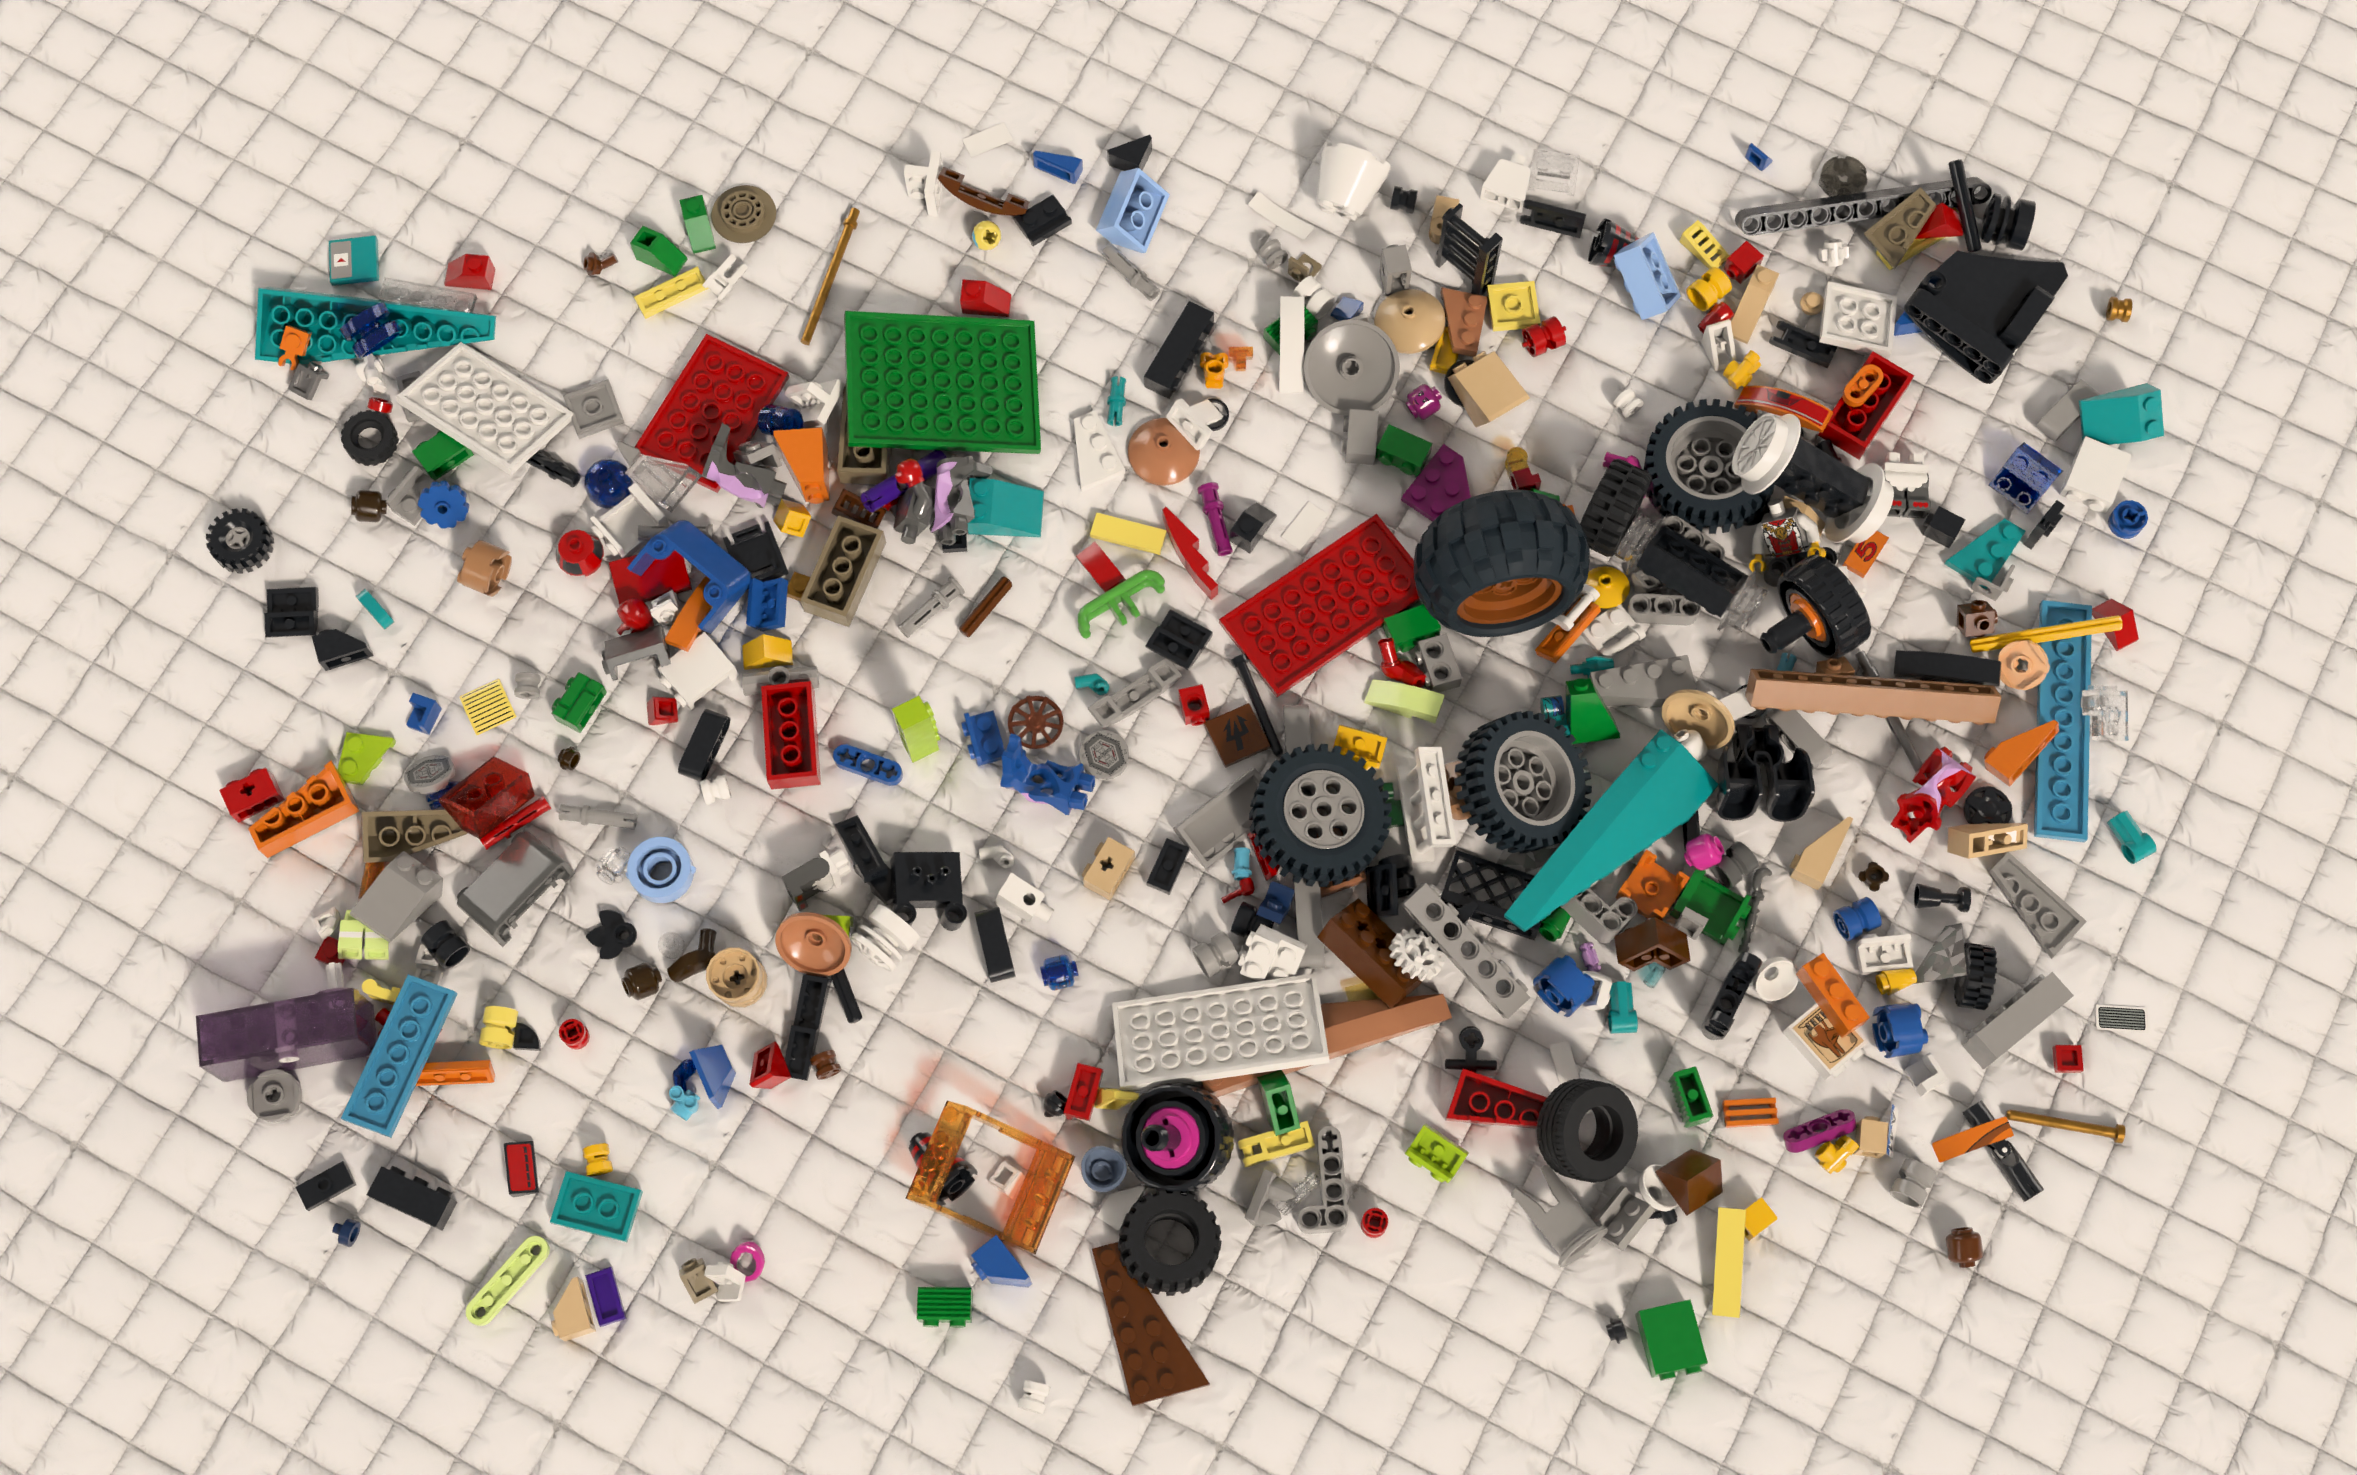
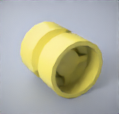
M501 1006L485 1007L483 1023L486 1027L481 1028L479 1044L496 1049H511L515 1035L511 1029L516 1027L518 1011Z

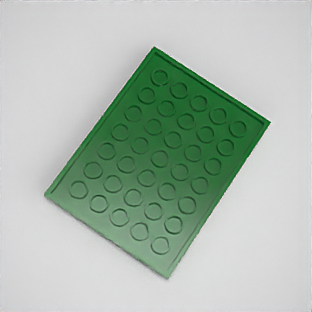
M845 311L848 446L1040 454L1041 437L1034 321Z

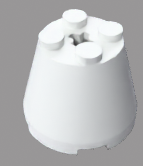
M1326 142L1321 153L1317 202L1322 206L1321 210L1323 212L1334 214L1336 211L1342 213L1343 218L1355 222L1357 217H1361L1387 178L1391 165L1385 160H1381V163L1376 161L1377 158L1372 156L1371 152L1340 142L1335 147L1331 146L1332 143Z

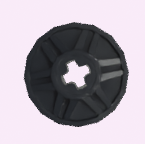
M1995 193L1983 215L1981 242L1989 243L1993 235L1992 243L1993 245H1998L2002 237L2005 236L2006 248L2022 251L2032 229L2036 203L2034 201L2018 199L2014 207L2011 208L2010 196H2006L2001 204V194Z

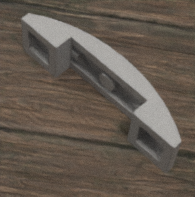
M1164 658L1147 670V674L1111 697L1109 695L1105 696L1088 707V710L1102 728L1108 727L1130 716L1156 699L1182 677V674L1170 660Z

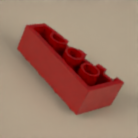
M1462 1069L1445 1121L1537 1129L1539 1112L1547 1097Z

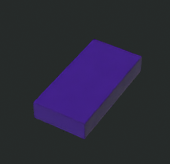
M608 1267L585 1275L599 1326L603 1327L627 1319L613 1268Z

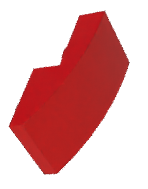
M1093 542L1076 555L1079 562L1104 592L1109 591L1126 580L1096 542Z

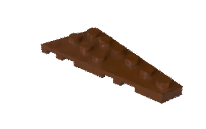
M1118 1242L1093 1248L1092 1251L1132 1407L1209 1386L1210 1383L1149 1289L1146 1286L1144 1289L1137 1285L1138 1281L1135 1278L1131 1279L1128 1276V1269L1126 1266H1122L1120 1261L1121 1253L1118 1251Z

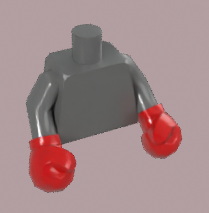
M911 458L897 465V473L895 474L897 482L907 484L909 489L900 498L898 497L883 506V508H886L888 512L891 511L894 515L893 528L895 531L902 533L901 541L906 544H914L916 537L928 527L935 504V488L923 483L925 479L923 478L921 466L917 460Z

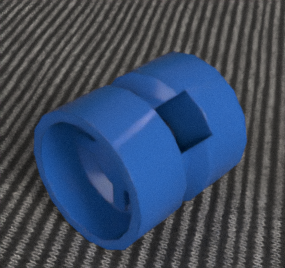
M1869 897L1853 902L1852 907L1844 906L1833 912L1836 928L1846 941L1859 937L1863 934V931L1868 933L1882 925L1880 913Z

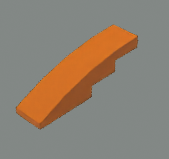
M707 576L699 583L665 637L667 644L689 652L697 635L702 634L703 630L698 625L713 608L706 602L703 596L704 588L711 580Z

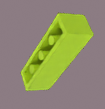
M917 696L892 708L902 744L912 763L939 750L937 741L941 739L933 717L934 713L928 702L923 703L920 696Z

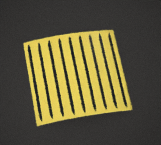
M500 679L459 697L476 736L516 718Z

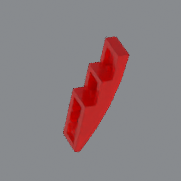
M1165 507L1162 509L1163 521L1180 561L1195 583L1212 600L1218 595V584L1207 574L1209 562L1197 551L1199 549V539Z

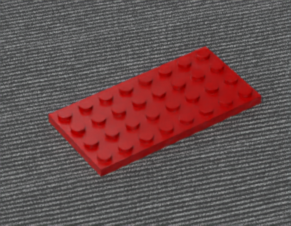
M1375 514L1221 617L1219 624L1240 651L1246 654L1250 664L1273 694L1279 697L1382 627L1384 618L1404 612L1421 600L1418 596L1414 580V559L1381 518Z

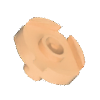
M2030 640L2012 642L2006 645L1998 656V661L2002 663L2001 681L2008 687L2018 690H2028L2038 686L2043 682L2050 670L2045 651L2038 644ZM2020 658L2028 662L2027 671L2017 669Z

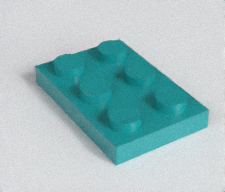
M566 1171L550 1223L627 1243L643 1191Z

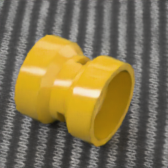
M594 1144L582 1149L583 1157L587 1160L588 1164L585 1167L587 1176H599L613 1171L612 1162L608 1159V1154L610 1153L608 1144Z

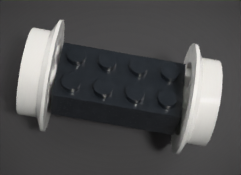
M1767 413L1754 421L1739 441L1732 460V470L1734 474L1741 477L1742 488L1745 492L1757 494L1764 491L1771 484L1780 487L1787 494L1793 495L1804 501L1806 505L1823 512L1826 516L1825 535L1828 540L1834 543H1841L1846 540L1853 543H1861L1878 530L1890 511L1894 497L1893 487L1885 481V473L1881 466L1870 463L1855 471L1800 438V420L1793 414H1785L1778 418L1771 413Z

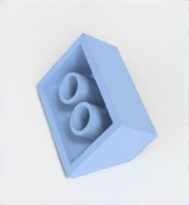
M1139 168L1122 171L1118 176L1096 231L1112 244L1140 253H1146L1170 194Z
M1654 232L1621 248L1614 255L1615 266L1622 273L1625 289L1631 294L1634 301V310L1640 315L1641 320L1668 311L1681 297Z

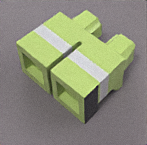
M346 910L344 920L340 922L338 959H362L363 936H365V959L389 960V942L350 915L351 910Z

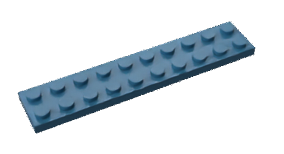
M2042 600L2040 603L2039 628L2092 620V605ZM2092 634L2039 643V646L2048 657L2050 670L2043 682L2038 685L2037 727L2055 720L2059 723V732L2036 757L2034 837L2084 843L2088 840Z

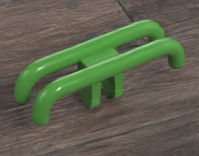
M1143 570L1085 604L1080 609L1077 617L1081 636L1086 639L1089 638L1091 635L1089 622L1109 609L1122 626L1127 624L1125 615L1117 605L1120 602L1127 607L1134 618L1140 616V612L1130 596L1145 587H1152L1157 593H1163L1165 591L1164 578L1154 570Z

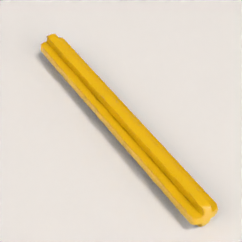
M2117 615L1970 639V649L1973 653L2002 649L2015 641L2030 640L2034 643L2111 632L2121 630L2123 624L2121 617Z

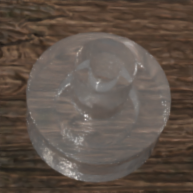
M667 932L660 937L658 949L664 957L675 959L683 954L685 942L678 933Z

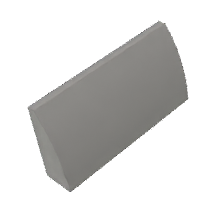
M1255 768L1248 770L1172 828L1184 845L1190 847V852L1205 869L1247 838L1251 832L1250 826L1253 820H1249V813L1252 809L1250 804L1255 795L1254 792L1262 779Z

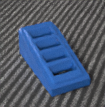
M1034 151L1033 153L1035 168L1069 183L1076 184L1083 171V161L1080 158Z

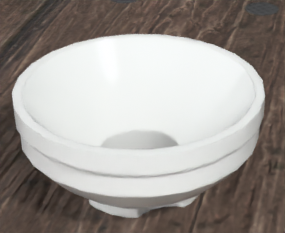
M1785 957L1770 958L1762 963L1758 974L1753 979V986L1758 995L1765 1000L1776 1001L1783 999L1796 988L1799 981L1796 973L1799 970L1793 962ZM1776 967L1773 975L1764 977V973L1768 968Z
M1650 1165L1639 1177V1189L1643 1200L1660 1211H1670L1679 1205L1655 1173L1664 1165ZM1649 1188L1654 1189L1658 1193V1200L1651 1197Z

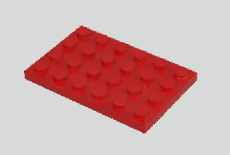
M706 334L635 445V448L640 450L642 457L718 493L721 489L718 483L702 477V473L722 423L731 428L727 444V460L735 465L736 460L733 452L739 450V445L752 439L788 381L789 373Z

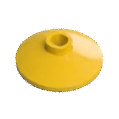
M1608 566L1597 567L1588 572L1585 584L1592 586L1600 594L1595 602L1592 601V603L1599 605L1600 608L1607 609L1616 607L1627 599L1630 592V583L1623 572Z

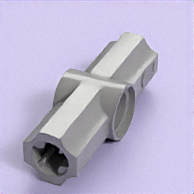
M777 666L769 671L742 673L743 693L745 696L762 694L761 686L776 685L775 681L781 677L786 678L782 684L811 681L813 688L817 689L819 688L817 666L789 669Z

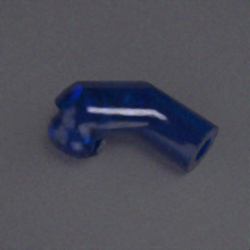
M692 1059L682 1061L672 1074L673 1086H680L685 1092L687 1091L686 1082L696 1071Z

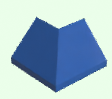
M723 1045L690 1051V1056L708 1098L717 1109L721 1108L736 1075Z

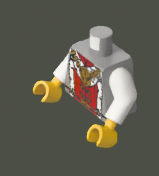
M1778 498L1768 502L1770 512L1764 514L1762 521L1757 524L1753 536L1752 556L1755 559L1749 563V568L1752 572H1755L1754 566L1757 562L1761 563V572L1766 570L1767 566L1762 560L1763 556L1767 560L1808 551L1807 555L1810 556L1815 555L1817 550L1819 551V556H1826L1825 549L1819 547L1821 540L1817 524L1806 514L1801 513L1798 507L1785 509L1782 499Z

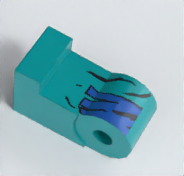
M1562 696L1542 697L1540 699V710L1542 714H1545V719L1550 717L1555 719L1554 727L1563 725L1567 729L1564 736L1570 735Z

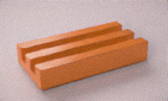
M1776 1097L1724 1100L1722 1105L1725 1128L1778 1125V1112L1775 1105ZM1769 1105V1108L1729 1110V1107ZM1766 1114L1771 1116L1770 1119L1730 1121V1116Z

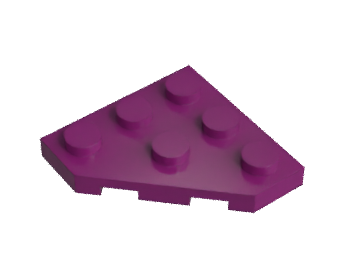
M1443 444L1402 495L1401 501L1433 522L1448 508L1471 498L1463 456Z

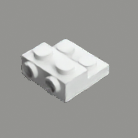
M1260 924L1257 931H1251L1245 945L1249 946L1248 952L1243 951L1238 965L1242 966L1240 974L1257 982L1265 981L1266 979L1272 980L1296 976L1308 945Z

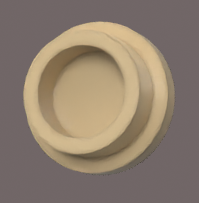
M1808 292L1801 298V309L1807 315H1816L1823 310L1824 299L1818 293Z

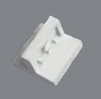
M931 151L929 167L905 164L904 169L908 196L919 200L925 198L928 215L938 216L943 185L938 179L939 173L943 168L942 156L939 151Z
M836 379L823 383L811 381L789 386L784 395L802 407L794 424L801 429L825 425L846 384Z

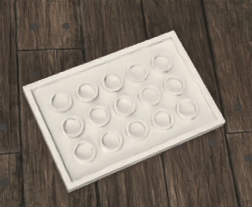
M462 342L396 396L398 404L509 475L518 470L572 421L571 418L574 415L572 411Z

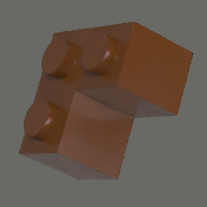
M1656 917L1648 918L1643 923L1628 928L1614 937L1618 964L1632 971H1636L1653 962L1672 970L1691 961L1687 934Z

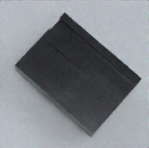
M1054 195L1027 209L1025 214L1014 217L1015 223L1025 237L1029 239L1032 246L1037 245L1072 224V219L1066 214L1065 209Z
M2058 500L2055 501L2024 542L2026 547L2032 550L2043 535L2046 537L2050 535L2063 517L2060 512L2064 508V504Z

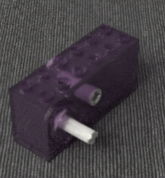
M329 963V965H326L327 990L310 996L196 1016L199 1067L219 1080L228 1082L259 1076L261 1073L271 1069L288 1071L370 1056L377 1042L374 1005L362 996L357 989L344 988L341 963Z

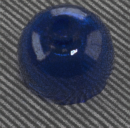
M602 459L593 463L584 477L585 490L590 500L597 506L606 509L616 506L630 495L628 488L634 484L628 468L620 461L614 459Z

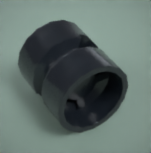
M1398 854L1381 859L1378 865L1396 863L1398 898L1409 896L1417 888L1415 876L1410 874L1413 871L1410 855Z
M1243 901L1233 921L1231 932L1245 937L1251 931L1256 932L1260 924L1272 929L1274 922L1256 915V906Z
M447 920L433 925L421 938V943L431 953H435L436 960L445 969L457 965L470 951V946L461 936H456L455 929Z

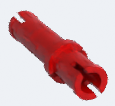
M541 796V798L503 822L501 820L498 821L495 827L478 836L486 850H488L502 839H509L512 837L510 834L552 808L544 796Z

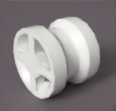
M1629 388L1622 392L1614 400L1613 404L1616 408L1622 410V415L1625 418H1629L1642 408L1644 402L1636 398L1635 392L1632 388Z

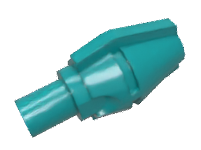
M1597 655L1586 658V662H1582V664L1570 665L1571 675L1583 674L1584 676L1587 675L1588 678L1591 672L1615 668L1613 658Z

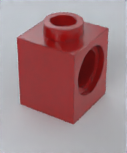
M1746 241L1727 258L1724 270L1731 279L1741 284L1754 273L1757 264L1761 265L1764 255Z
M1203 684L1178 689L1185 725L1198 726L1210 719V711ZM1196 703L1199 704L1201 708L1199 710L1193 711L1190 710L1188 706L1190 704Z

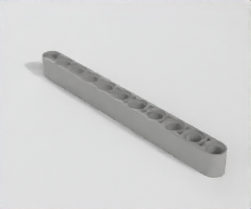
M1283 705L1285 751L1291 754L1293 749L1301 747L1302 751H1304L1305 747L1311 744L1309 705ZM1301 789L1304 795L1312 796V793L1309 789ZM1292 810V814L1296 818H1303L1300 811ZM1308 830L1309 836L1317 839V833L1313 830ZM1302 878L1299 883L1293 882L1295 890L1296 936L1298 941L1308 945L1299 969L1325 968L1324 944L1317 938L1323 930L1319 881H1316L1313 886H1306V879Z

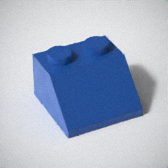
M997 1235L971 1255L974 1260L971 1266L982 1281L987 1278L991 1284L1029 1287L1032 1285L1028 1274Z

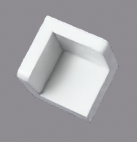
M1928 1053L1922 1059L1904 1069V1073L1920 1097L1948 1080V1077L1931 1053Z

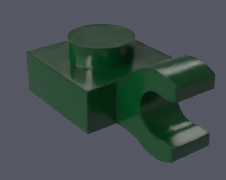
M1384 783L1381 791L1388 790L1390 796L1385 804L1391 803L1392 811L1387 816L1392 817L1391 825L1388 828L1404 826L1401 800H1394L1393 783Z

